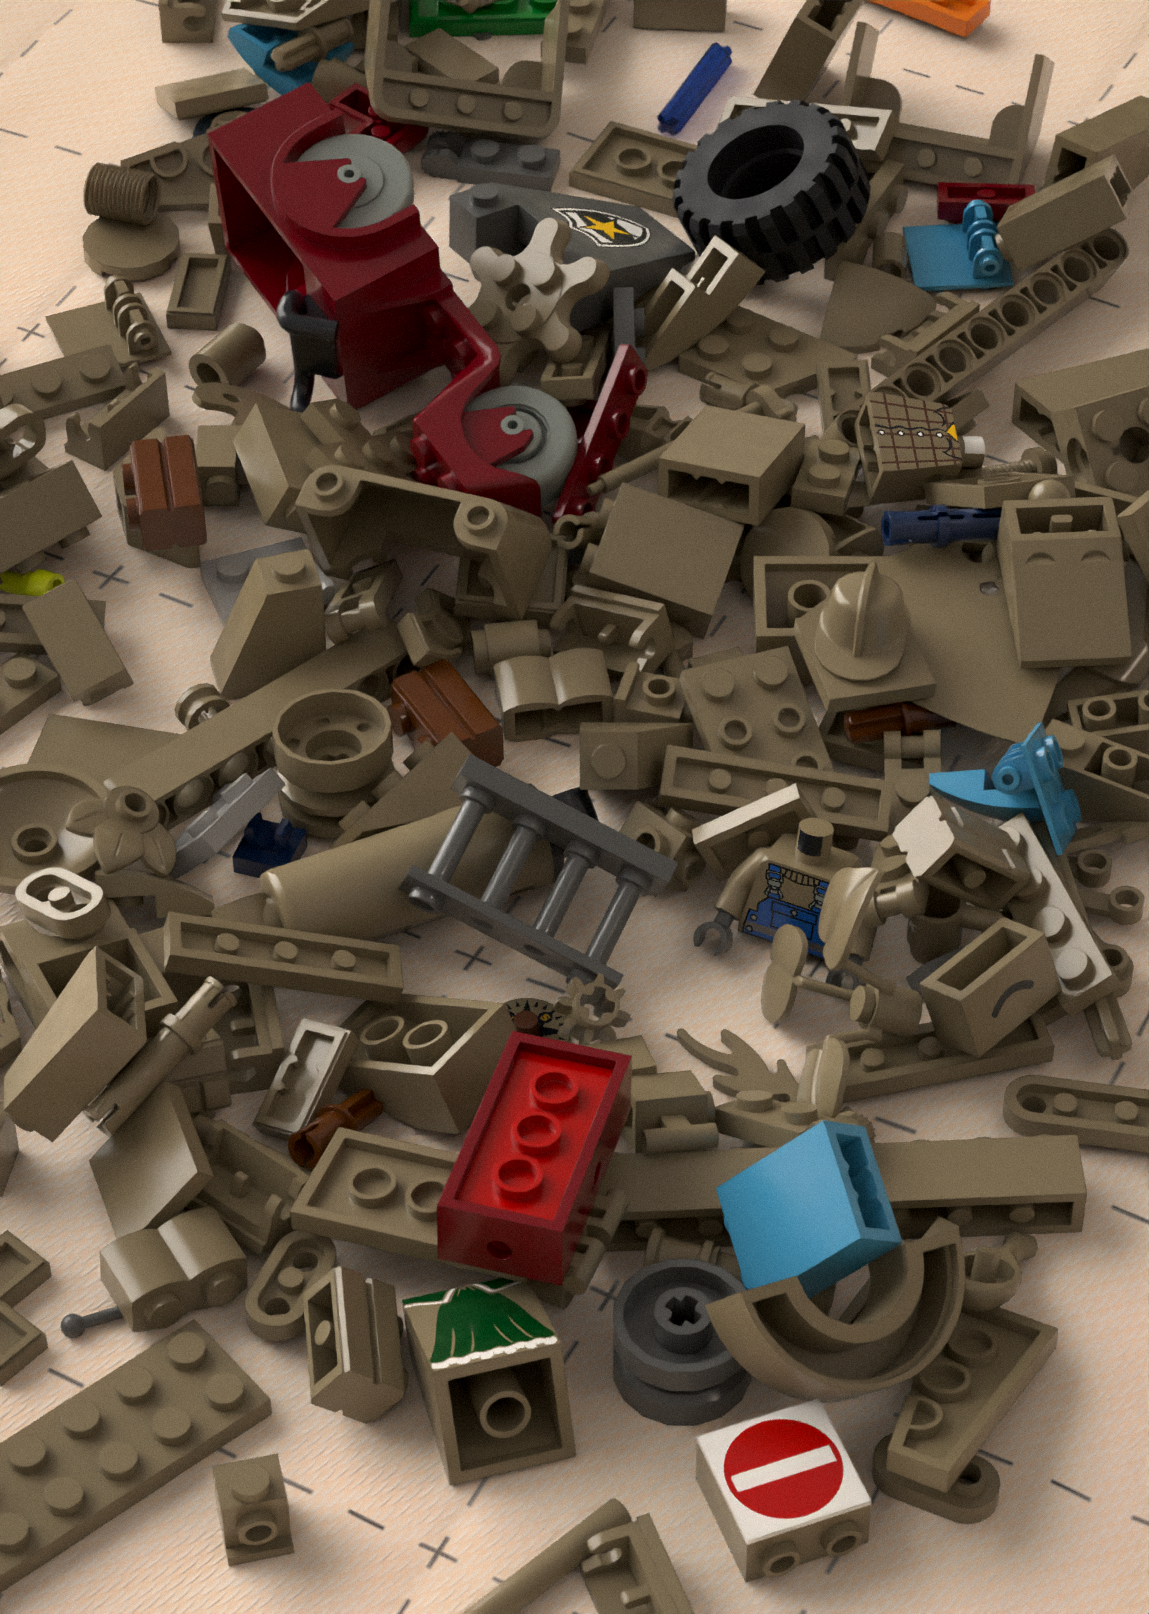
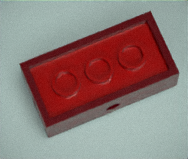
M511 1031L437 1203L438 1259L562 1286L631 1109L632 1055Z

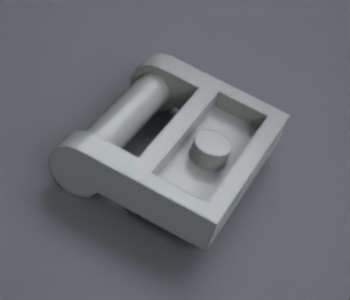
M269 768L254 779H251L247 773H244L232 784H225L213 796V804L198 816L175 841L176 861L168 876L174 879L179 878L217 854L286 783L272 768Z

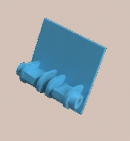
M982 200L971 201L963 212L962 224L908 226L902 228L903 236L907 241V255L915 286L924 291L933 292L952 289H991L994 287L1013 286L1014 282L1009 262L1002 256L995 239V235L999 234L997 230L999 222H993V211L989 204Z
M1040 722L1035 725L1025 741L1016 743L1007 750L993 770L992 781L997 790L1008 795L1035 788L1058 856L1064 853L1077 830L1076 823L1081 822L1082 816L1074 791L1072 789L1064 790L1058 769L1064 767V760L1058 740L1055 735L1047 736L1043 723Z

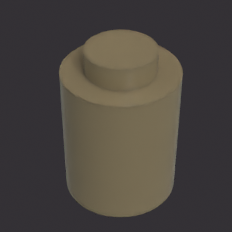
M239 322L231 323L190 358L189 371L197 385L212 382L237 386L265 361L266 349L264 340L253 327Z

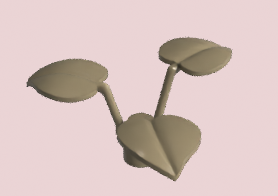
M847 867L839 870L832 877L826 890L818 926L819 937L826 943L823 948V957L828 969L839 971L842 968L868 984L866 986L859 985L853 991L801 976L808 954V941L801 928L789 924L781 926L773 938L770 952L771 964L766 969L762 984V1012L766 1020L772 1023H782L788 1018L794 1006L797 987L850 1001V1018L853 1021L859 1022L862 1029L826 1036L822 1050L813 1049L810 1051L798 1086L797 1102L815 1104L818 1112L830 1118H835L840 1113L845 1094L850 1062L846 1043L863 1040L881 1042L883 1033L910 1038L916 1032L922 1015V998L918 991L896 987L895 981L882 979L848 959L872 896L883 874L886 873L878 868Z

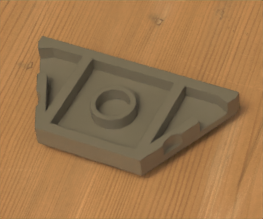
M737 306L698 343L679 354V373L714 387L713 383L704 379L709 372L714 371L743 384L755 382L760 386L768 385L780 398L786 399L790 395L803 394L817 388V361L858 360V355L749 309Z

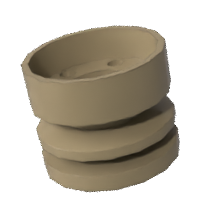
M330 688L308 692L291 700L275 717L272 726L274 757L278 768L277 774L286 783L278 792L283 817L289 819L293 827L305 829L309 835L338 839L346 832L338 823L362 800L372 807L378 800L370 792L395 770L392 761L394 753L392 723L388 710L378 700L356 690Z

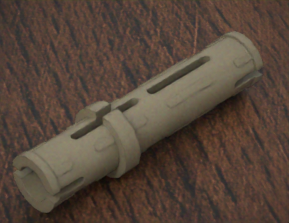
M208 976L204 984L175 1015L167 1014L159 1022L162 1029L155 1037L149 1041L111 1084L89 1106L85 1107L83 1113L93 1123L95 1120L99 1121L113 1106V1110L97 1126L101 1132L112 1138L121 1125L188 1053L191 1055L198 1053L204 1046L201 1039L231 1008H234L237 1000L230 991H227L225 994L221 993L208 1007L209 1002L225 987L219 981Z

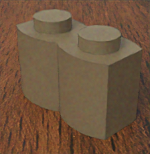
M574 648L557 653L549 658L531 655L517 656L494 665L495 693L505 740L515 742L539 740L559 732L580 734L581 722H614V699L602 650Z
M204 1207L182 1213L165 1222L158 1229L135 1231L106 1245L100 1250L101 1281L133 1332L164 1329L176 1323L190 1309L219 1307L234 1300L239 1293L247 1288V1257L215 1208Z

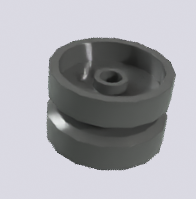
M667 1259L643 1267L624 1282L613 1305V1380L623 1400L643 1417L668 1426H697L723 1417L739 1404L751 1383L752 1375L729 1353L711 1323L705 1305L746 1291L743 1284L724 1268L698 1259Z

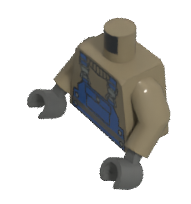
M820 818L803 819L799 823L797 835L782 833L772 847H759L733 870L714 906L719 912L713 922H705L698 926L693 936L694 945L699 947L703 943L707 931L715 928L721 934L722 941L714 956L726 953L732 947L734 940L730 929L733 920L739 921V932L769 942H773V938L781 926L789 924L798 926L805 933L808 941L807 955L825 960L823 948L826 943L819 937L818 926L826 890L832 877L839 870L847 867L861 868L859 858L854 853L831 846L834 827L830 822ZM861 923L848 957L849 960L861 967L863 962L869 961L877 927L866 929L863 923ZM842 968L839 971L831 970L826 978L827 984L841 987L844 976L849 974L853 980V991L859 985L866 986L868 984Z

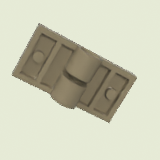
M788 646L682 670L680 683L705 751L835 772ZM833 834L832 840L837 848L845 851L857 848L859 838Z

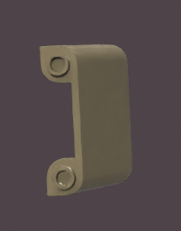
M328 465L311 473L294 504L325 575L350 580L353 574L352 567L362 560L372 558L374 562L384 564L393 542L483 562L478 572V578L482 587L493 589V606L496 614L517 620L523 619L552 548L546 524L540 517L493 499L340 465Z

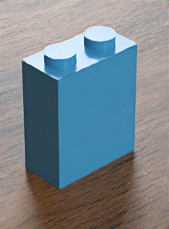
M823 1120L716 1188L723 1211L724 1225L730 1234L741 1270V1281L746 1290L797 1276L805 1294L810 1299L903 1243L864 1126Z

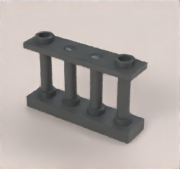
M469 753L450 787V790L460 794L459 799L463 804L430 869L426 872L412 864L398 889L409 894V902L420 910L433 915H439L440 912H443L566 976L565 981L567 984L570 983L572 978L577 977L585 986L594 982L598 974L601 973L604 975V984L615 990L624 975L606 966L621 933L639 897L646 896L648 893L657 897L669 883L678 863ZM494 812L513 822L511 826L515 832L481 899H478L449 884V881L483 815ZM543 839H546L565 849L563 853L567 859L532 927L501 910L535 842H541ZM597 866L616 876L615 881L619 886L586 953L583 954L556 940L554 936L588 868L594 869Z

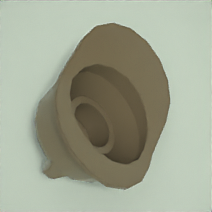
M870 561L866 571L849 573L839 578L831 589L819 618L815 636V655L823 668L834 676L849 681H872L887 676L898 667L905 651L911 622L910 610L904 604L903 592L899 585L888 576L879 574L877 562Z

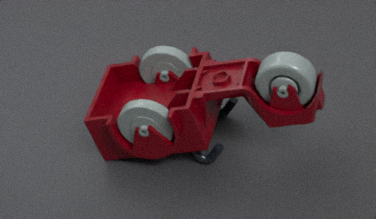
M310 82L207 133L226 251L274 313L280 327L290 335L295 373L290 410L303 413L310 405L315 374L322 377L337 398H340L341 401L350 404L357 410L432 369L445 365L451 373L452 381L412 420L413 439L409 441V445L416 459V469L412 471L414 480L426 485L493 499L542 519L541 507L561 495L578 452L577 432L574 421L567 409L557 399L543 391L524 386L500 387L499 368L501 365V354L498 346L455 293L453 283L440 268L439 247L421 225L419 210L413 204V176L410 165L403 154L393 145L382 139L362 134H346L344 116L338 107L331 110Z

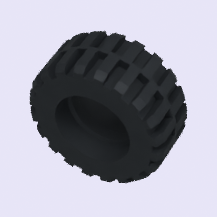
M779 100L767 102L766 107L756 109L754 106L741 111V116L733 120L727 118L719 123L718 129L711 135L706 133L697 142V149L694 152H688L682 162V170L677 172L674 183L673 207L699 257L716 235L766 271L756 285H764L765 280L770 279L776 283L788 280L789 275L800 271L801 274H804L814 269L813 264L823 258L827 261L837 253V246L840 243H847L855 234V224L862 223L870 198L871 185L868 181L869 175L842 121L837 115L830 113L828 109L814 103L809 105V103L802 100H790L789 104H784Z

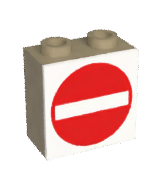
M819 1398L697 1436L696 1480L745 1583L764 1576L779 1577L791 1572L798 1565L828 1555L831 1557L843 1556L855 1550L859 1545L868 1543L871 1499Z

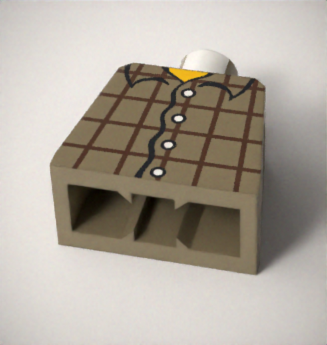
M868 391L854 427L869 504L925 499V482L957 479L961 468L982 467L985 458L984 439L981 436H958L952 409L946 404Z

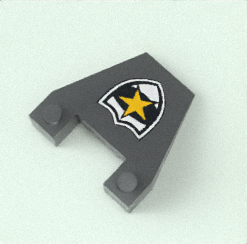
M494 182L476 184L468 190L450 195L449 247L469 264L472 254L483 246L497 248L504 254H509L512 257L520 254L529 245L536 226L546 218H555L565 221L571 228V239L563 255L565 264L576 262L588 256L601 259L608 265L610 275L606 285L597 293L581 298L572 308L569 317L570 325L578 332L600 325L613 316V287H633L635 301L663 282L672 268L679 271L695 260V250L638 206Z

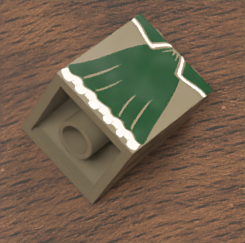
M498 1278L402 1300L410 1357L450 1485L576 1457L561 1341L530 1280L527 1283L506 1278Z

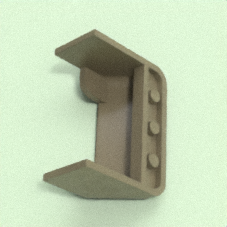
M370 0L364 69L369 100L373 111L383 120L395 123L532 142L546 139L556 129L560 120L570 1L560 0L545 18L541 62L523 60L514 63L506 71L502 85L413 73L412 59L407 49L395 41L387 40L390 0Z
M857 21L840 105L893 110L897 118L900 119L902 98L898 89L888 81L870 78L879 30L868 23ZM1035 54L1025 106L1011 105L1003 108L993 120L989 139L899 122L883 161L861 160L867 173L876 174L886 159L905 164L904 180L936 186L938 182L1020 184L1040 135L1055 63L1045 55Z

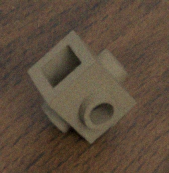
M641 801L636 802L619 832L678 863L665 888L686 892L688 887L701 876L705 869L706 861L694 845L692 829L701 825L697 819L673 806L667 810L666 808Z

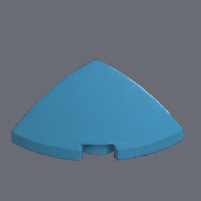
M244 23L229 29L227 37L240 56L262 80L280 95H284L307 82L312 83L314 72L319 62L308 61L291 71L283 73L275 68V62L271 58L273 49L296 38L299 31L281 28L275 30L274 27ZM348 42L332 49L327 53L325 59L331 61L335 57L345 62L353 52L354 44Z
M985 769L929 773V785L939 795L969 811L1002 821H1008L1023 812L1032 825L1041 821L1047 825L1035 788L1012 795L1001 793L996 789Z

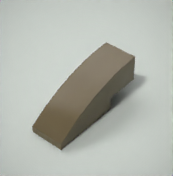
M716 235L687 276L672 268L644 308V338H635V347H645V363L648 372L671 361L698 343L717 327L745 299L766 271Z

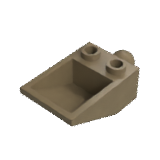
M1048 479L1040 481L1033 486L1029 492L1028 500L1003 501L996 549L1020 669L1131 664L1132 651L1122 541L1112 496L1071 498L1070 492L1064 484L1057 480Z

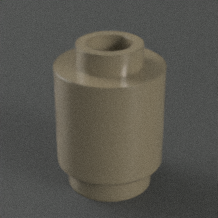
M536 619L484 624V630L471 631L475 674L489 673V678H494L495 664L517 656L551 657L548 628L538 629Z

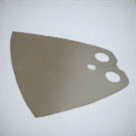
M966 541L948 543L946 548H933L930 544L917 543L878 563L879 574L893 579L903 592L904 604L910 610V626L936 682L933 697L910 700V702L976 731L1015 743L1025 741L1035 725L1042 722L1063 667L1020 669L996 549L997 541H988L995 548L996 555L993 560L986 563H976L964 556L961 547ZM984 582H991L998 586L999 591L996 595L988 596L980 591V585ZM828 597L802 617L820 615Z

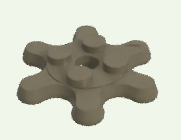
M555 218L542 220L536 226L529 245L516 256L512 257L509 254H504L497 248L483 246L478 248L470 258L472 274L481 283V288L475 302L468 309L498 346L501 354V365L499 368L500 387H505L512 383L520 361L530 352L536 350L545 351L552 361L560 364L569 362L576 357L582 346V337L570 325L569 317L572 308L581 298L600 291L609 279V267L601 259L587 256L570 264L564 263L563 255L572 234L571 228L565 221ZM531 294L527 304L520 305L517 308L512 305L513 301L518 303L524 296Z

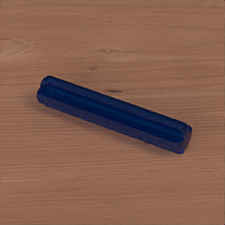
M713 43L657 115L659 121L657 128L661 133L668 132L671 136H675L681 132L731 65L732 59L730 55L732 50L728 45L722 47L719 43Z

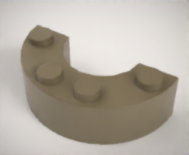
M954 1229L903 1244L868 1263L871 1283L867 1302L853 1324H846L826 1316L808 1299L797 1276L736 1293L709 1303L705 1307L711 1323L729 1353L749 1374L771 1389L805 1401L819 1398L823 1403L838 1402L869 1394L902 1383L918 1374L935 1359L949 1340L961 1311L965 1288V1259L959 1230Z

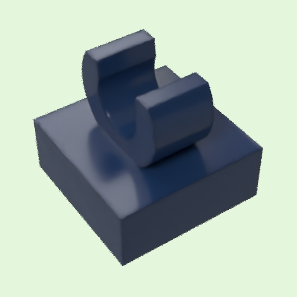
M258 812L248 822L244 830V836L232 856L234 872L260 878V875L267 870L300 860L308 846L307 831L293 827L289 819L282 818L280 823L263 820L262 814Z

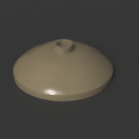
M27 763L0 769L1 893L15 895L17 886L26 877L42 869L60 867L85 879L94 873L95 869L100 867L94 850L93 838L73 834L67 831L65 826L69 813L77 803L86 799H104L109 791L101 782L81 770L54 763Z

